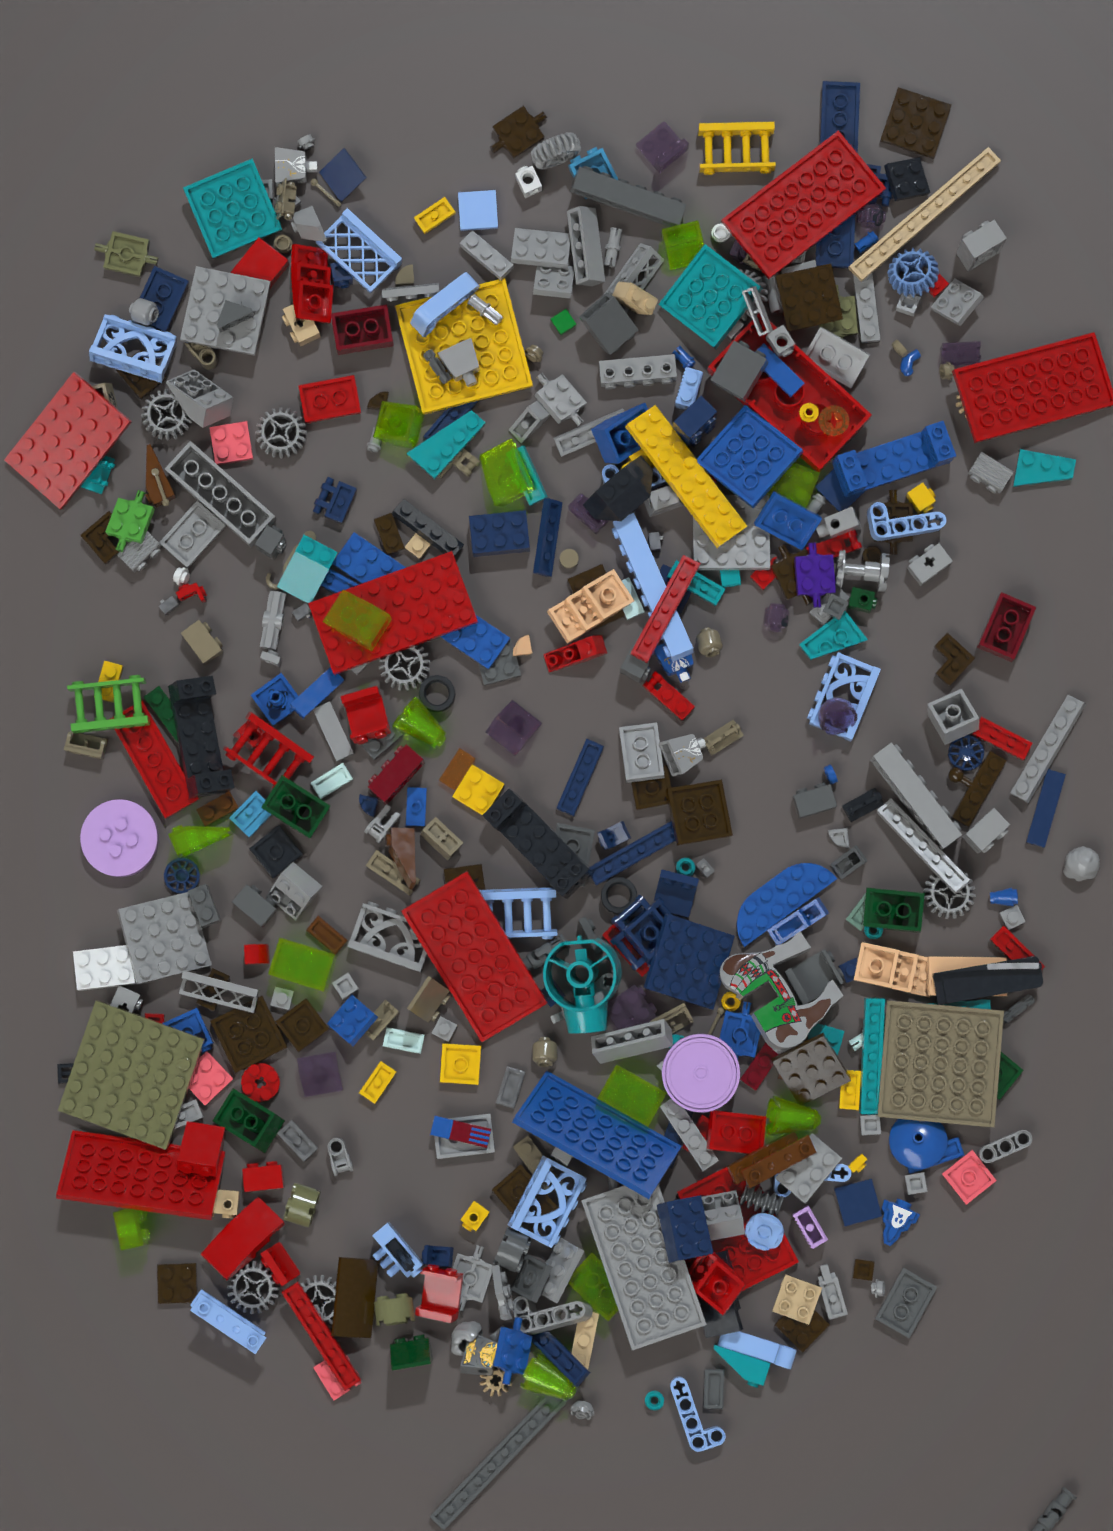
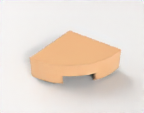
M529 635L518 639L513 648V656L532 654Z

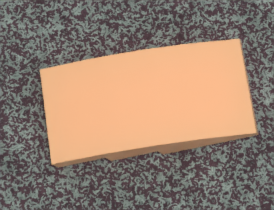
M613 569L570 595L561 603L550 608L547 613L568 644L633 603L634 599Z
M864 942L861 943L854 976L855 981L930 998V995H928L927 957Z
M927 957L928 995L936 996L932 977L933 973L1007 961V958ZM1005 993V994H999V995H994V996H1002V997H1004V996H1007V993Z

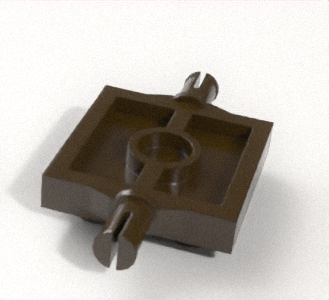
M523 105L493 125L492 128L498 135L499 141L490 146L492 152L495 153L504 148L514 159L544 139L545 136L539 129L538 123L547 118L544 115L545 113L542 111L533 117Z
M889 490V501L883 503L887 508L889 519L913 516V503L897 501V490ZM874 508V515L880 517L881 511ZM895 524V529L898 532H903L902 525ZM882 527L876 528L879 535L885 534ZM913 536L883 541L874 540V542L889 543L890 555H898V543L913 542Z
M784 544L778 547L783 558L770 567L786 600L797 596L794 557L807 556L808 554L805 549L796 554H789ZM801 595L806 606L813 603L810 596Z

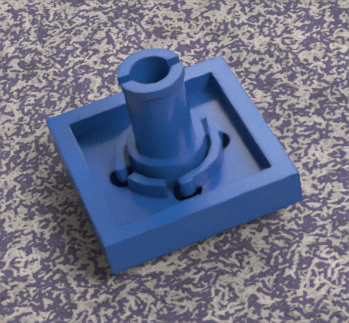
M280 673L251 694V697L274 727L295 711L290 704L298 695L284 675Z

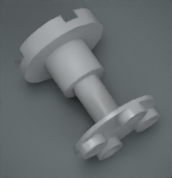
M839 551L836 586L842 588L844 575L863 576L864 581L877 582V591L886 592L887 584L885 581H887L889 574V554L881 553L879 563L865 561L864 565L845 563L846 551Z

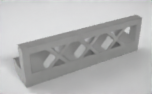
M640 243L606 292L613 295L619 281L631 282L644 289L664 259L651 246ZM653 255L657 260L653 266H649V259ZM644 271L643 280L638 282L639 273ZM623 306L624 311L627 313L629 309Z
M183 971L181 977L183 980L179 994L254 1013L260 990ZM187 980L195 982L198 989L192 993L184 991ZM207 986H213L217 994L209 998L205 996L202 989ZM227 990L232 991L236 998L229 1003L225 1002L221 996ZM246 995L254 997L251 1008L244 1007L239 999Z

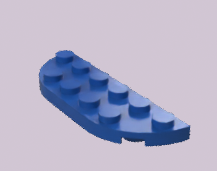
M796 864L783 870L753 892L742 904L737 917V932L744 947L837 880L835 875L817 864Z

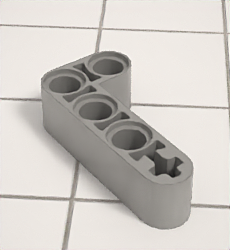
M519 1296L513 1301L514 1317L523 1319L521 1331L528 1335L587 1321L593 1314L592 1307L580 1301L537 1311L535 1302L523 1296ZM526 1302V1308L522 1310V1304ZM565 1311L566 1316L561 1320V1314ZM545 1316H547L548 1321H547V1323L544 1325V1324H543V1319H544ZM527 1321H529L530 1326L526 1330L525 1324L527 1323Z

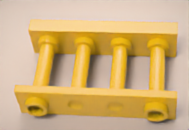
M699 123L698 136L705 138V164H700L699 173L713 175L715 172L760 171L761 174H769L771 171H775L776 162H769V136L774 134L775 123ZM721 135L724 141V163L713 164L712 138ZM733 135H740L742 137L743 163H732L731 137ZM752 135H759L761 137L762 163H750V137Z

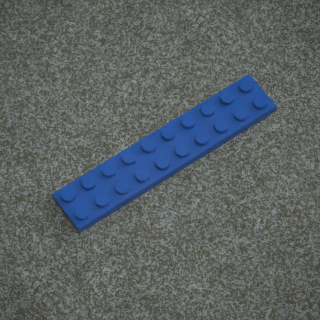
M355 532L332 563L361 584L406 568ZM477 615L478 623L440 636L488 670L510 641V637Z

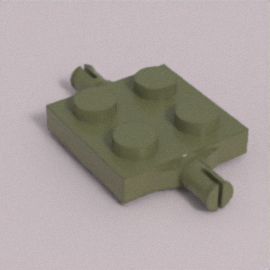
M112 231L107 246L96 243V247H94V251L105 253L104 269L141 277L146 262L157 265L159 257L148 255L149 239Z
M836 285L843 320L819 325V328L823 327L842 339L848 335H858L855 296H839V285Z

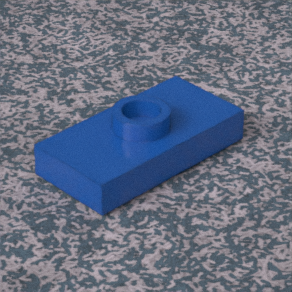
M407 787L406 826L425 827L427 788Z

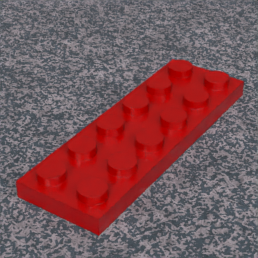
M142 700V713L150 718V725L115 729L164 818L167 819L199 799L198 797L189 799L185 774ZM134 705L123 711L125 718L133 717V714H135Z

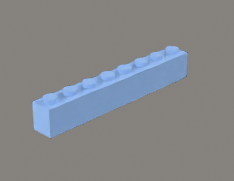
M632 513L622 521H613L614 528L611 530L614 538H619L621 545H618L622 556L626 555L628 562H626L627 568L636 577L633 579L637 590L641 589L643 593L641 600L644 606L649 607L650 612L648 615L650 618L666 585L637 518ZM676 610L661 638L665 644L663 647L666 657H671L672 662L694 653L693 646Z

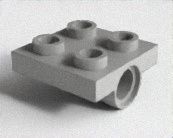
M537 266L533 295L571 299L574 266H568L567 269Z
M954 278L931 308L934 312L961 326L984 299L982 293Z

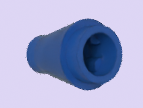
M1011 887L990 892L991 904L1007 906L1018 904L1017 889H1012Z

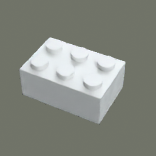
M126 945L73 952L77 990L85 991L136 984Z

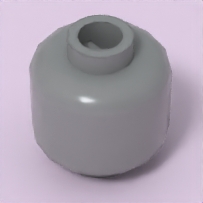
M142 298L137 299L129 308L132 320L147 326L154 323L159 315L156 304Z

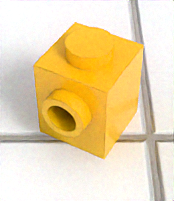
M923 482L906 494V498L910 503H913V508L918 515L922 512L924 514L928 513L934 508L933 505L936 502L934 498H936V495L931 488L927 489Z
M473 1201L461 1218L462 1226L470 1232L473 1229L477 1231L490 1211L476 1201Z

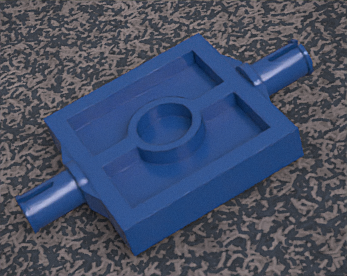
M745 1001L742 1012L733 1013L725 1011L719 1037L733 1050L737 1060L739 1056L755 1058L760 1037V1031L749 1014L752 1003L748 1002L747 1005Z
M514 1317L513 1329L501 1327L493 1366L504 1371L502 1384L510 1385L512 1374L525 1375L533 1336L524 1334L521 1331L523 1319Z

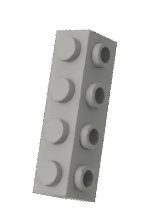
M579 206L568 210L567 217L576 285L595 286L605 282L596 208Z
M675 354L599 361L601 387H605V389H615L616 386L624 385L625 388L635 387V384L652 386L655 382L672 384L677 379Z
M665 1019L591 1036L592 1054L602 1064L672 1047V1029Z

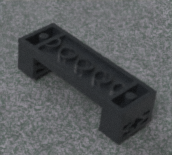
M213 675L176 680L168 686L189 799L227 793L235 787L231 769H223L210 702V698L216 695Z
M510 788L482 815L511 842L565 899H568L594 873L526 802Z

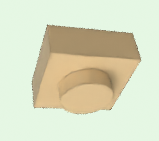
M415 533L405 546V549L420 560L431 544Z

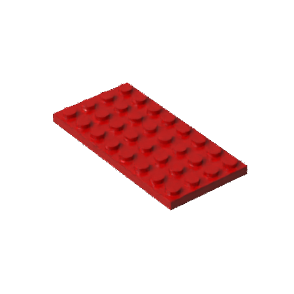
M838 130L725 216L721 222L765 276L770 279L886 190V187Z
M1095 332L964 366L952 371L974 443L1113 406V388Z
M452 551L308 603L334 675L478 623Z
M468 871L401 910L481 1042L548 1003Z
M72 1130L56 1199L212 1220L225 1160V1151L221 1153L216 1177H205L201 1174H187L177 1171V1159L181 1145L169 1144L168 1149L165 1150L138 1139Z

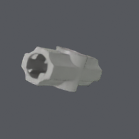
M270 591L267 609L262 620L263 631L260 648L268 650L277 649L279 632L282 630L284 621L283 610L286 593Z

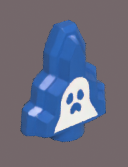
M898 1198L895 1203L884 1199L882 1205L884 1212L882 1220L885 1224L883 1231L884 1244L891 1246L899 1239L901 1232L907 1231L911 1224L917 1222L920 1214L910 1209L912 1204Z

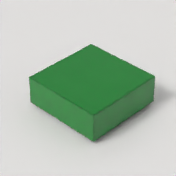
M567 309L550 319L560 335L577 326Z

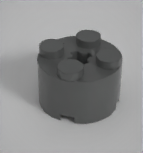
M507 1227L493 1264L500 1265V1267L514 1273L515 1271L519 1273L525 1257L522 1254H527L532 1239L523 1233Z

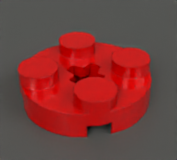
M258 1063L251 1065L243 1073L241 1079L242 1090L247 1097L256 1102L270 1100L279 1091V1075L268 1064ZM263 1077L266 1085L258 1088V1084L255 1081Z

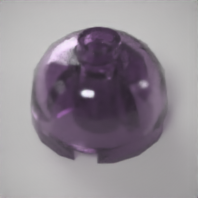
M837 697L831 698L821 705L818 711V721L821 729L825 730L826 734L837 735L846 732L845 728L850 724L851 727L855 725L857 713L848 700Z

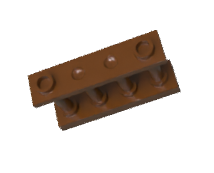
M790 1131L726 1167L734 1184L745 1180L748 1188H752L816 1153V1150L809 1135L798 1139L796 1132Z

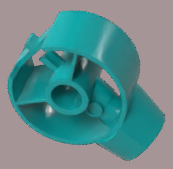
M579 935L577 940H566L559 943L546 958L543 968V980L550 997L563 1007L568 1033H591L607 1030L608 1001L618 990L622 977L621 963L617 953L607 942L600 938L582 940V935ZM593 943L599 946L607 954L597 962L587 959L586 949H575L576 961L572 964L556 957L564 945ZM609 957L613 967V983L607 996L601 1002L595 1004L594 982L599 973L597 965ZM553 963L567 969L566 977L573 986L575 1004L566 1000L556 989L552 977ZM578 965L585 966L589 971V978L586 982L581 981L576 975Z

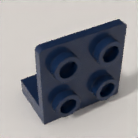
M661 870L654 901L661 897L664 901L663 904L670 913L689 917L699 879Z

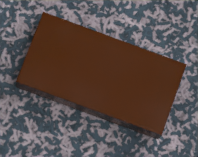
M319 915L306 929L335 955L348 941Z

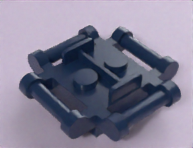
M638 895L629 907L611 919L613 925L620 932L611 938L610 942L612 945H616L629 961L630 967L634 971L645 962L650 967L663 923V917L656 908L663 916H665V913L672 915L663 904L664 901L661 897L649 905L641 895ZM642 907L644 911L628 925L623 923L633 912ZM625 937L641 956L638 960L621 939Z

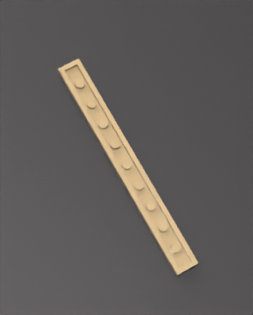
M989 147L852 263L849 266V270L861 282L865 280L1000 164L1001 160Z

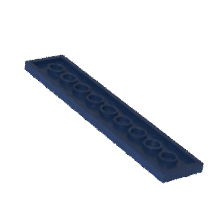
M822 82L820 144L839 130L858 153L860 83ZM855 214L816 243V266L831 263L832 268L849 269V266L854 263Z

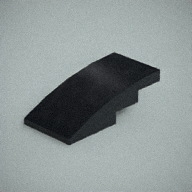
M728 1250L715 1252L733 1269ZM696 1293L706 1325L703 1326L706 1338L743 1330L738 1312L741 1309L738 1297L726 1314L722 1315Z

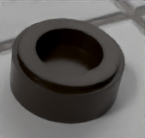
M876 546L866 547L862 553L863 561L879 563L880 549Z

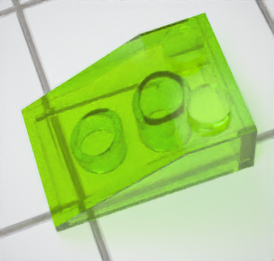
M513 438L479 455L487 488L495 506L504 507L536 490Z
M342 590L323 623L372 651L392 618L390 614L375 605Z
M182 825L172 828V832L168 835L177 855L183 858L234 833L229 827H182Z

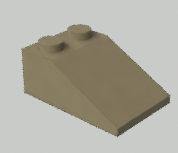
M428 976L407 1009L428 1023L431 1020L434 1022L440 1014L438 1009L441 1004L445 1006L451 996L448 995L450 990Z

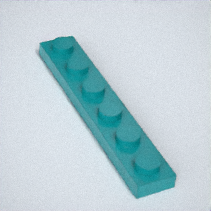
M864 998L860 1114H878L883 1056L884 998Z

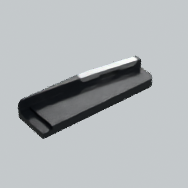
M1036 956L933 973L932 977L937 1004L942 1005L1039 988L1043 985L1042 965Z

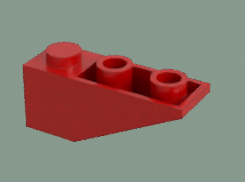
M602 635L587 637L543 655L548 671L553 672L608 653Z

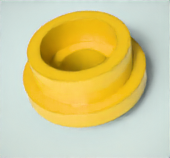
M812 403L804 404L799 411L801 419L805 422L815 421L819 414L817 406ZM806 410H812L813 414L807 415Z
M727 992L723 995L721 1003L724 1009L734 1011L739 1008L741 1000L736 998L735 993ZM728 998H733L735 1003L729 1005L727 1003Z

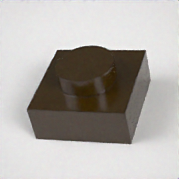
M855 1259L852 1278L872 1281L875 1262Z

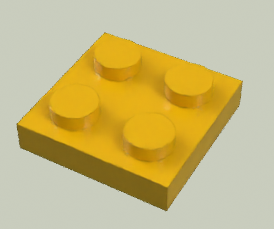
M472 764L452 798L483 815L493 805L505 784Z
M442 1043L440 1082L479 1085L481 1046Z

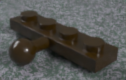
M989 751L973 780L964 776L960 768H952L949 771L948 777L951 782H961L968 787L951 818L969 827L1005 765V759Z

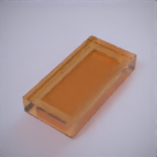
M459 748L439 781L455 791L476 758Z

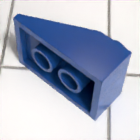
M642 403L604 420L591 429L605 463L619 464L641 449L625 426L648 410L646 403Z

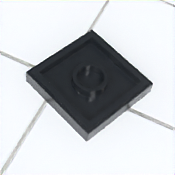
M280 825L276 826L249 848L273 879L303 855Z

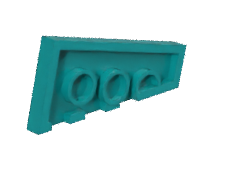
M471 410L406 454L433 479H436L486 425V422Z

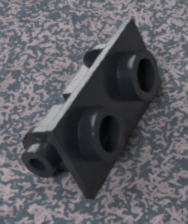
M873 788L842 805V808L850 822H853L884 805L880 792Z

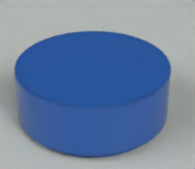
M832 765L825 766L824 772L829 783L834 784L838 782Z

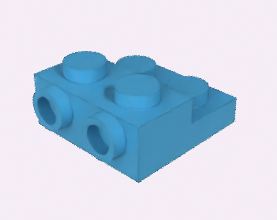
M594 147L587 151V156L581 158L579 155L571 159V164L568 165L573 178L579 167L587 166L592 168L593 172L599 174L604 172L611 175V178L618 180L603 148L598 150L597 147Z

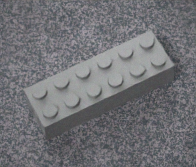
M191 441L165 468L166 472L251 548L255 545L267 525L271 527L277 520L267 508Z
M891 742L876 753L870 761L927 836L943 850L962 835L960 832L962 829L956 821L952 822L948 817L950 813L945 806L941 807L938 804L936 794L932 790L928 791L925 787L927 783L923 777L915 774L913 764L909 760L905 761L901 755L903 752L897 744L893 745Z

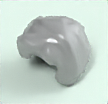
M1085 846L1074 848L1066 855L1063 872L1066 877L1074 878L1076 881L1095 878L1100 867L1099 855L1091 848Z
M476 1321L462 1322L455 1327L451 1336V1352L453 1354L463 1356L467 1341L472 1342L478 1335L483 1336L480 1323Z

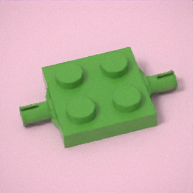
M138 490L134 500L118 498L105 532L107 535L119 539L116 550L119 552H123L126 542L143 543L155 511L153 506L142 503L145 495L143 491Z

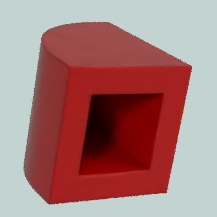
M269 944L244 945L245 964H270Z

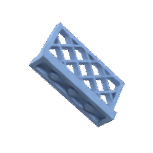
M348 208L324 232L326 238L335 237V246H326L322 241H316L318 246L370 294L395 269L397 270L402 265V258ZM343 223L348 227V233L337 234V227ZM337 237H348V246H337ZM350 237L360 238L362 246H350ZM337 250H348L349 259H340L337 256ZM351 250H362V259H351ZM364 250H373L375 252V259H364ZM375 262L376 272H364V263ZM378 262H386L390 268L387 271L378 272ZM351 263H362V272H354L351 269ZM365 275H376V282L371 287L365 282Z

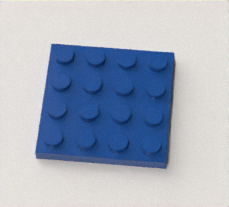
M744 405L697 458V463L740 499L754 508L800 457L803 449L747 405Z

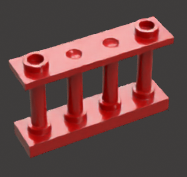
M249 712L245 717L249 720L248 726L233 748L229 749L226 746L223 748L227 752L225 756L234 762L236 759L270 782L273 785L272 789L277 782L270 778L269 775L285 752L291 750L295 753V759L283 775L288 779L292 777L301 763L305 761L310 763L314 758L310 753L252 712ZM260 728L264 731V737L246 761L238 753L253 731ZM270 740H277L280 742L278 745L279 749L265 769L260 771L253 766Z

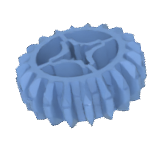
M912 248L911 252L905 249L903 255L898 253V258L892 259L887 272L892 288L897 290L899 295L904 292V296L907 297L911 294L913 298L917 293L922 297L923 291L929 293V287L934 288V282H937L939 275L938 263L935 261L934 256H930L928 251L923 253L921 248L917 252ZM924 266L928 269L926 275L923 273ZM900 271L904 273L903 279L899 277Z

